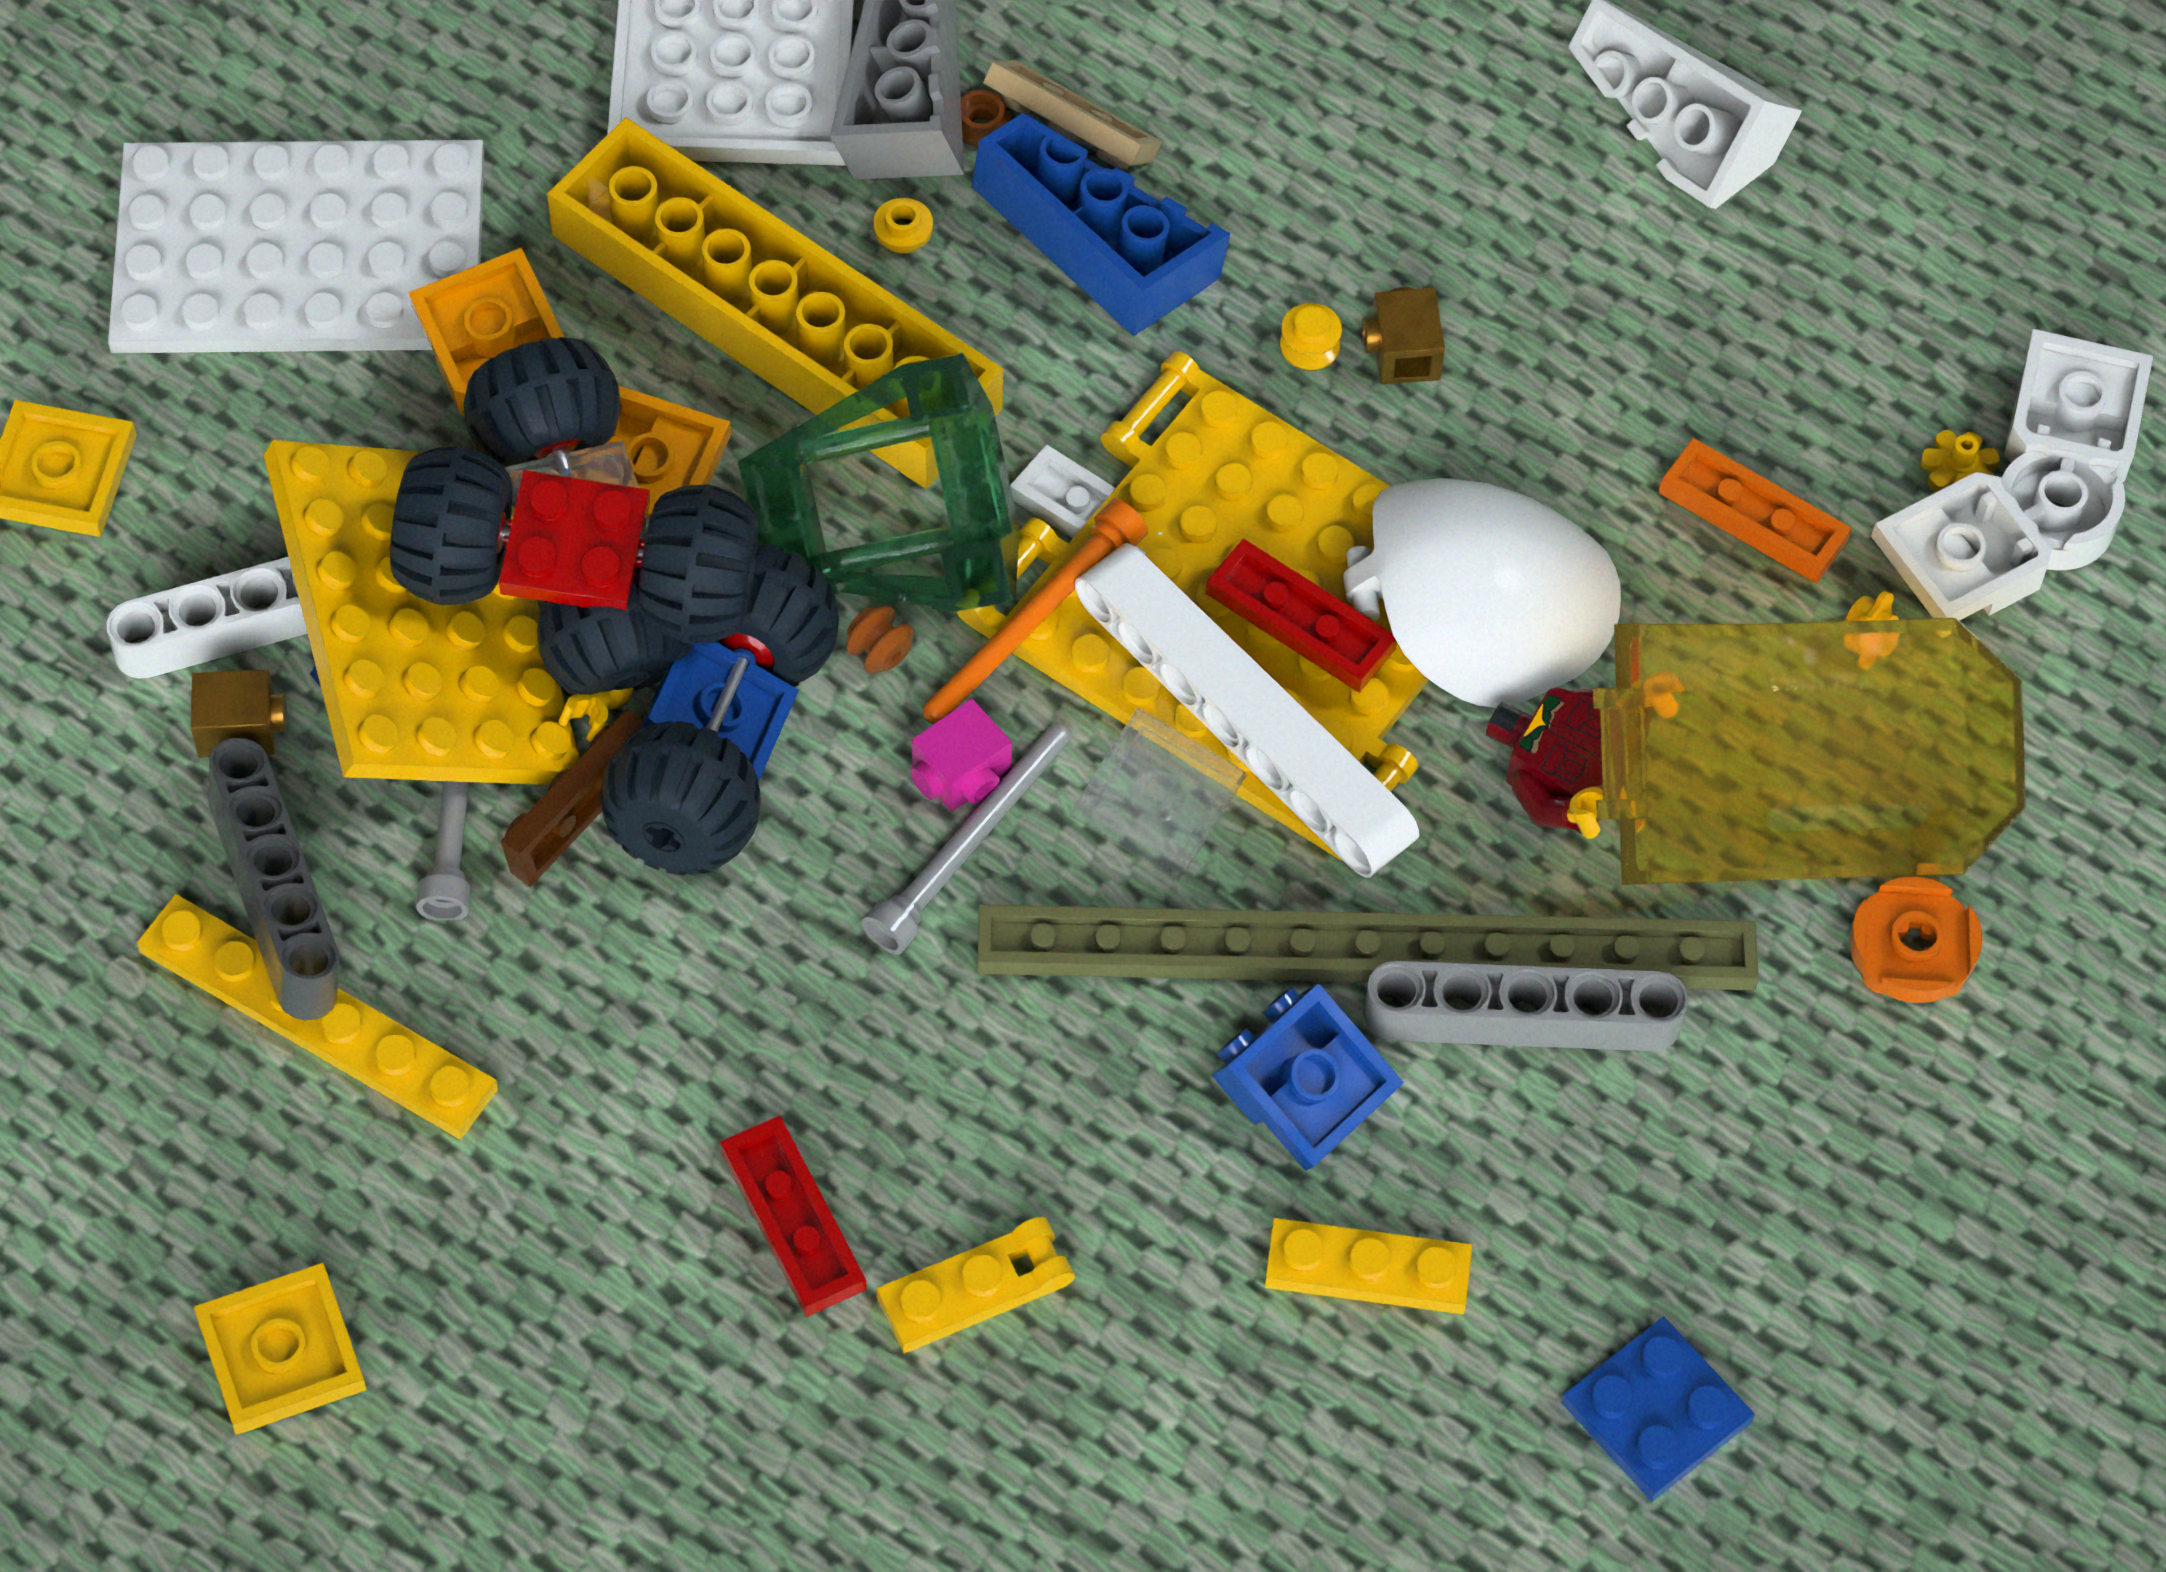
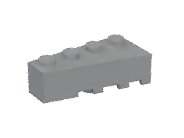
M956 0L864 1L830 132V137L854 180L964 175Z

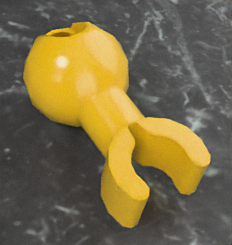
M633 688L591 695L574 694L567 699L558 722L560 725L566 726L570 719L583 718L585 715H588L590 717L588 722L591 728L586 738L592 742L595 735L604 728L609 715L608 710L619 709L627 704L634 690Z

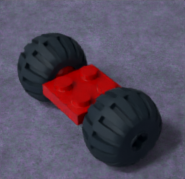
M466 446L438 447L414 456L404 470L393 516L390 565L397 582L416 597L438 605L466 604L490 594L499 580L501 595L585 608L600 606L627 610L638 567L641 568L639 582L640 611L664 636L688 644L712 643L732 636L743 624L755 572L759 524L754 508L733 492L714 485L705 484L683 486L664 493L654 505L646 539L643 541L650 505V490L523 470L513 520H511L513 484L510 474L504 466L488 454Z

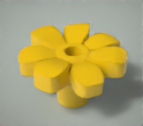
M1944 430L1936 435L1934 442L1936 449L1927 448L1923 451L1920 466L1924 470L1932 471L1927 484L1936 493L1975 472L1995 476L1991 471L1999 467L2000 457L1998 451L1994 448L1980 450L1982 437L1976 433L1966 432L1957 437L1951 430Z

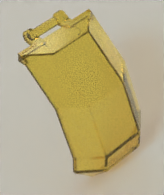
M1957 618L1764 624H1614L1616 688L1593 689L1594 709H1600L1603 800H1596L1597 820H1620L1622 885L1964 875L2026 809L2022 679Z

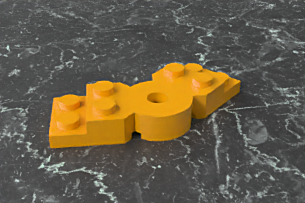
M522 247L408 292L413 310L434 352L438 369L459 414L465 415L464 399L468 381L474 371L492 357H496L503 351L519 347L521 344L531 341L537 342L540 339L564 337ZM618 385L621 408L614 435L594 453L588 454L578 461L570 462L568 465L573 478L650 490V505L646 524L649 525L654 505L661 495L683 486L710 484L731 437L730 421ZM551 468V469H547V470H545V471L540 472V473L558 475V472H557V469H556V468H555V469H552V468ZM509 473L513 484V491L519 492L522 474Z

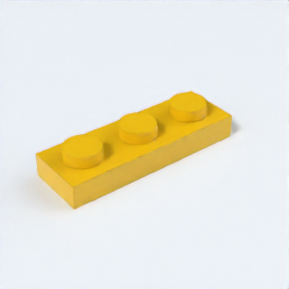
M1274 1218L1265 1288L1464 1314L1473 1244Z

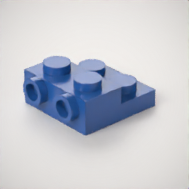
M1319 983L1303 991L1301 994H1298L1290 987L1279 995L1262 1011L1270 1022L1255 1036L1245 1028L1217 1052V1055L1224 1064L1211 1075L1254 1125L1261 1121L1265 1123L1305 1171L1316 1166L1404 1083Z

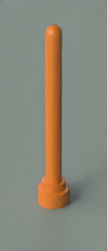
M1114 498L1094 517L1096 525L1091 529L1092 537L924 705L923 716L926 721L935 724L954 711L1075 590L1074 582L1079 576L1120 545L1129 543L1135 547L1148 534V528L1141 516L1130 505Z

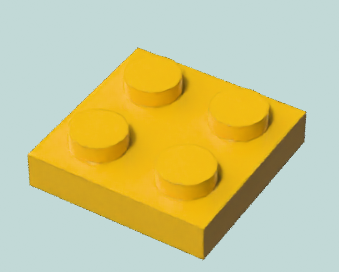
M14 400L0 438V518L101 537L137 437L134 422Z
M324 1263L193 1307L236 1435L367 1390Z

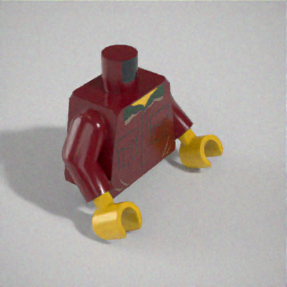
M1657 667L1648 671L1639 683L1612 688L1571 689L1569 691L1558 687L1550 688L1533 716L1501 701L1489 721L1486 736L1513 748L1506 782L1512 786L1513 794L1531 821L1540 827L1575 829L1587 839L1596 837L1600 833L1598 822L1601 817H1614L1615 813L1610 801L1643 746L1649 716L1644 714L1651 708L1658 717H1670L1674 713L1676 705L1668 693L1680 692L1682 685L1669 668Z

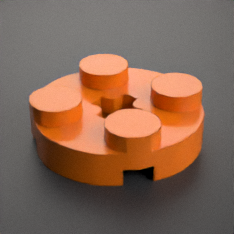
M1900 877L1880 885L1878 892L1869 896L1866 901L1864 899L1857 908L1850 929V952L1854 964L1861 972L1862 981L1874 992L1884 993L1891 998L1911 1003L1934 1002L1944 997H1952L1958 994L1973 973L1982 948L1981 925L1970 905H1968L1966 910L1960 901L1951 896L1953 892L1951 888L1939 881L1925 877ZM1914 928L1920 930L1921 939L1932 941L1933 946L1924 947L1923 951H1916L1908 948L1900 939L1906 937L1908 929Z

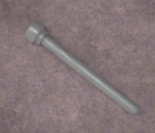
M1053 723L1045 730L901 896L892 895L888 900L881 899L862 919V927L873 942L895 955L901 954L919 933L917 925L921 922L920 912L1069 743L1071 732L1065 724Z
M443 782L434 867L429 869L426 877L420 880L416 908L427 919L461 920L468 914L471 887L465 881V874L460 870L469 782Z

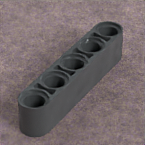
M231 738L222 741L213 748L209 756V807L279 1005L284 1012L294 1018L302 1020L318 1019L327 1015L334 1008L337 1001L339 955L335 940L266 752L262 746L252 740Z

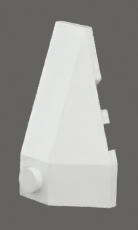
M1608 0L1591 1L1568 46L1602 94L1608 98H1617L1631 116L1632 120L1626 126L1637 140L1647 138L1662 159L1656 166L1666 180L1710 208H1718L1775 163L1802 112L1760 84Z

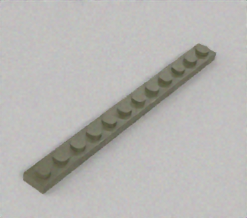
M979 905L977 974L1368 982L1370 975L1376 967L1385 962L1415 961L1660 971L1678 978L1686 989L1756 990L1759 980L1756 921Z

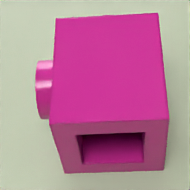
M971 698L912 739L911 777L917 788L926 798L933 800L938 797L951 812L967 801L971 804L980 803L998 786L1000 778L1011 770L1012 741Z

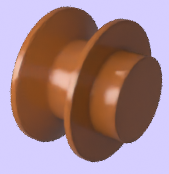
M882 606L877 609L869 607L863 610L852 620L847 630L849 635L846 643L847 652L851 655H860L866 652L868 655L864 666L866 671L871 674L896 667L907 656L911 648L914 629L909 624L894 627L893 622L896 612L891 606Z

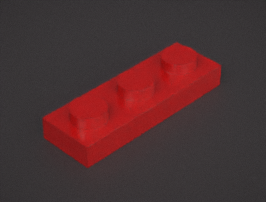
M1244 538L1206 582V595L1358 693L1364 689L1396 650L1397 641L1391 632Z
M779 1115L720 1141L721 1154L805 1317L866 1291V1278L781 1116Z

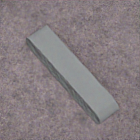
M1392 961L1385 962L1376 967L1370 975L1363 1015L1365 1024L1373 1034L1391 1041L1658 1051L1673 1045L1679 1037L1689 997L1686 987L1678 978L1660 971ZM1395 996L1405 1000L1408 1005L1397 1008L1391 1007L1383 1003L1381 999ZM1462 999L1469 1002L1473 1008L1467 1010L1454 1009L1447 1004V1001ZM1520 1001L1528 1002L1536 1006L1538 1011L1530 1013L1521 1012L1514 1008L1512 1004ZM1582 1004L1595 1005L1603 1013L1600 1015L1585 1014L1577 1006ZM1657 1007L1665 1011L1668 1016L1663 1018L1652 1017L1645 1013L1643 1008Z

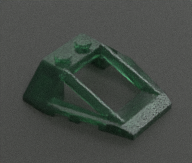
M963 353L903 364L738 461L746 501L754 508L758 516V543H761L764 547L767 544L784 547V552L791 555L795 552L806 558L807 565H815L826 577V581L831 585L834 594L842 592L875 597L877 601L900 604L901 602L921 604L932 606V609L949 612L1016 600L1019 524L993 406ZM905 397L907 398L910 416L830 433ZM931 437L950 525L827 552L807 464ZM941 553L946 577L854 571Z

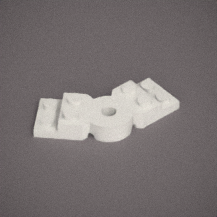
M2033 329L2028 342L2019 391L2014 403L2004 455L2011 464L2007 467L2003 476L1998 477L1975 472L1875 523L1871 535L1872 539L1941 629L1981 609H1984L1990 616L2040 590L2047 569L2070 570L2080 568L2095 561L2107 550L2114 537L2125 505L2123 482L2126 479L2135 454L2152 366V355ZM2051 502L2060 503L2065 507H2059Z

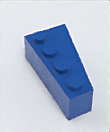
M1022 113L980 139L972 188L1132 336H1135L1199 294L1221 277L1231 233L1214 223L1205 228L1185 216L1187 208L1167 196L1162 201H1159L1134 186L1135 177L1118 167L1111 170L1095 164L1087 159L1088 150L1037 120Z

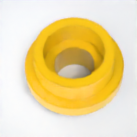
M892 199L885 202L876 211L873 219L874 234L877 240L887 249L896 253H911L924 246L931 238L933 233V217L930 210L923 203L915 199ZM907 219L912 222L907 225H899L894 221Z

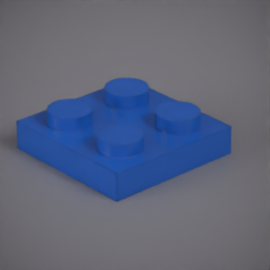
M1664 1316L1564 1393L1561 1401L1562 1405L1651 1502L1749 1426L1755 1416V1413Z

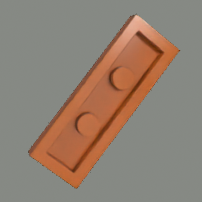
M1692 438L1662 478L1658 492L1816 584L1844 548L1852 530V527L1695 438Z

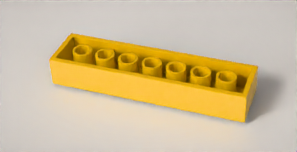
M627 117L547 193L553 237L926 490L1003 409V368Z

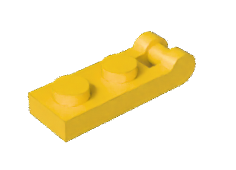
M1042 1216L1029 1219L1009 1234L876 1288L877 1299L903 1354L1068 1286L1074 1280L1075 1274L1067 1258L1057 1255L1052 1245L1056 1236L1047 1218ZM1029 1255L1034 1269L1018 1277L1011 1262Z

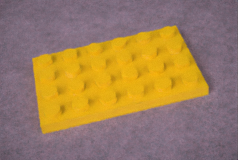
M273 440L263 456L343 777L550 785L558 773L565 769H570L580 759L570 720L566 726H562L558 722L564 709L565 701L561 686L551 676L539 652L537 629L541 613L537 600L501 595L498 580L493 591L483 598L466 604L438 605L416 597L401 586L393 576L390 565V544L398 490L407 464L414 456L423 453V451Z

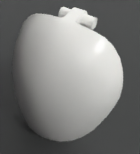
M1438 478L1416 480L1386 488L1380 491L1373 503V552L1371 553L1370 548L1366 546L1352 547L1346 552L1348 569L1343 574L1347 601L1353 604L1355 610L1372 621H1376L1380 617L1378 600L1383 598L1392 634L1405 656L1425 677L1437 686L1461 700L1478 706L1497 708L1501 701L1514 705L1541 695L1550 688L1559 687L1575 679L1600 658L1611 642L1620 616V581L1608 552L1579 526L1555 510L1528 496L1489 483Z

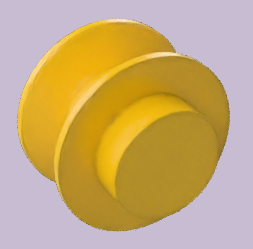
M1317 303L1300 304L1286 313L1281 325L1282 335L1280 338V350L1283 357L1291 365L1303 370H1319L1333 363L1340 351V338L1342 334V324L1337 314L1330 308Z

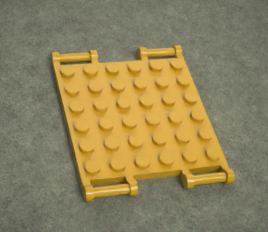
M1173 351L1160 367L1162 374L1121 422L1113 421L1101 434L1100 439L1104 448L1114 457L1132 467L1131 471L1069 543L1057 537L1055 531L1044 521L1034 517L1029 518L1017 533L1019 541L977 590L967 591L956 603V613L967 625L990 639L1092 537L1091 529L1096 525L1094 517L1112 499H1120L1130 505L1141 516L1148 528V534L1137 544L1138 548L1146 552L1145 556L1361 764L1367 762L1375 767L1377 770L1373 776L1391 792L1398 783H1407L1419 766L1416 758L1407 749L1398 744L1388 745L1382 739L1429 681L1405 656L1398 642L1393 654L1364 689L1358 693L1206 595L1207 580L1244 538L1354 609L1353 604L1346 599L1343 574L1348 569L1346 552L1356 546H1366L1370 548L1371 553L1373 552V503L1380 491L1391 486L1203 372L1187 354L1181 351ZM1179 390L1192 397L1152 446L1140 440L1139 437ZM1037 557L1050 564L1007 616L995 610L994 607ZM1075 590L1012 652L1017 657L1321 849L1342 860L1086 610ZM1381 598L1378 600L1380 617L1374 622L1393 633L1384 600Z

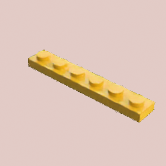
M177 894L172 897L137 941L141 954L460 1140L498 1091L497 1080L339 988H337L335 1006L327 1015L313 1020H302L290 1016L283 1011L278 1003L257 941Z

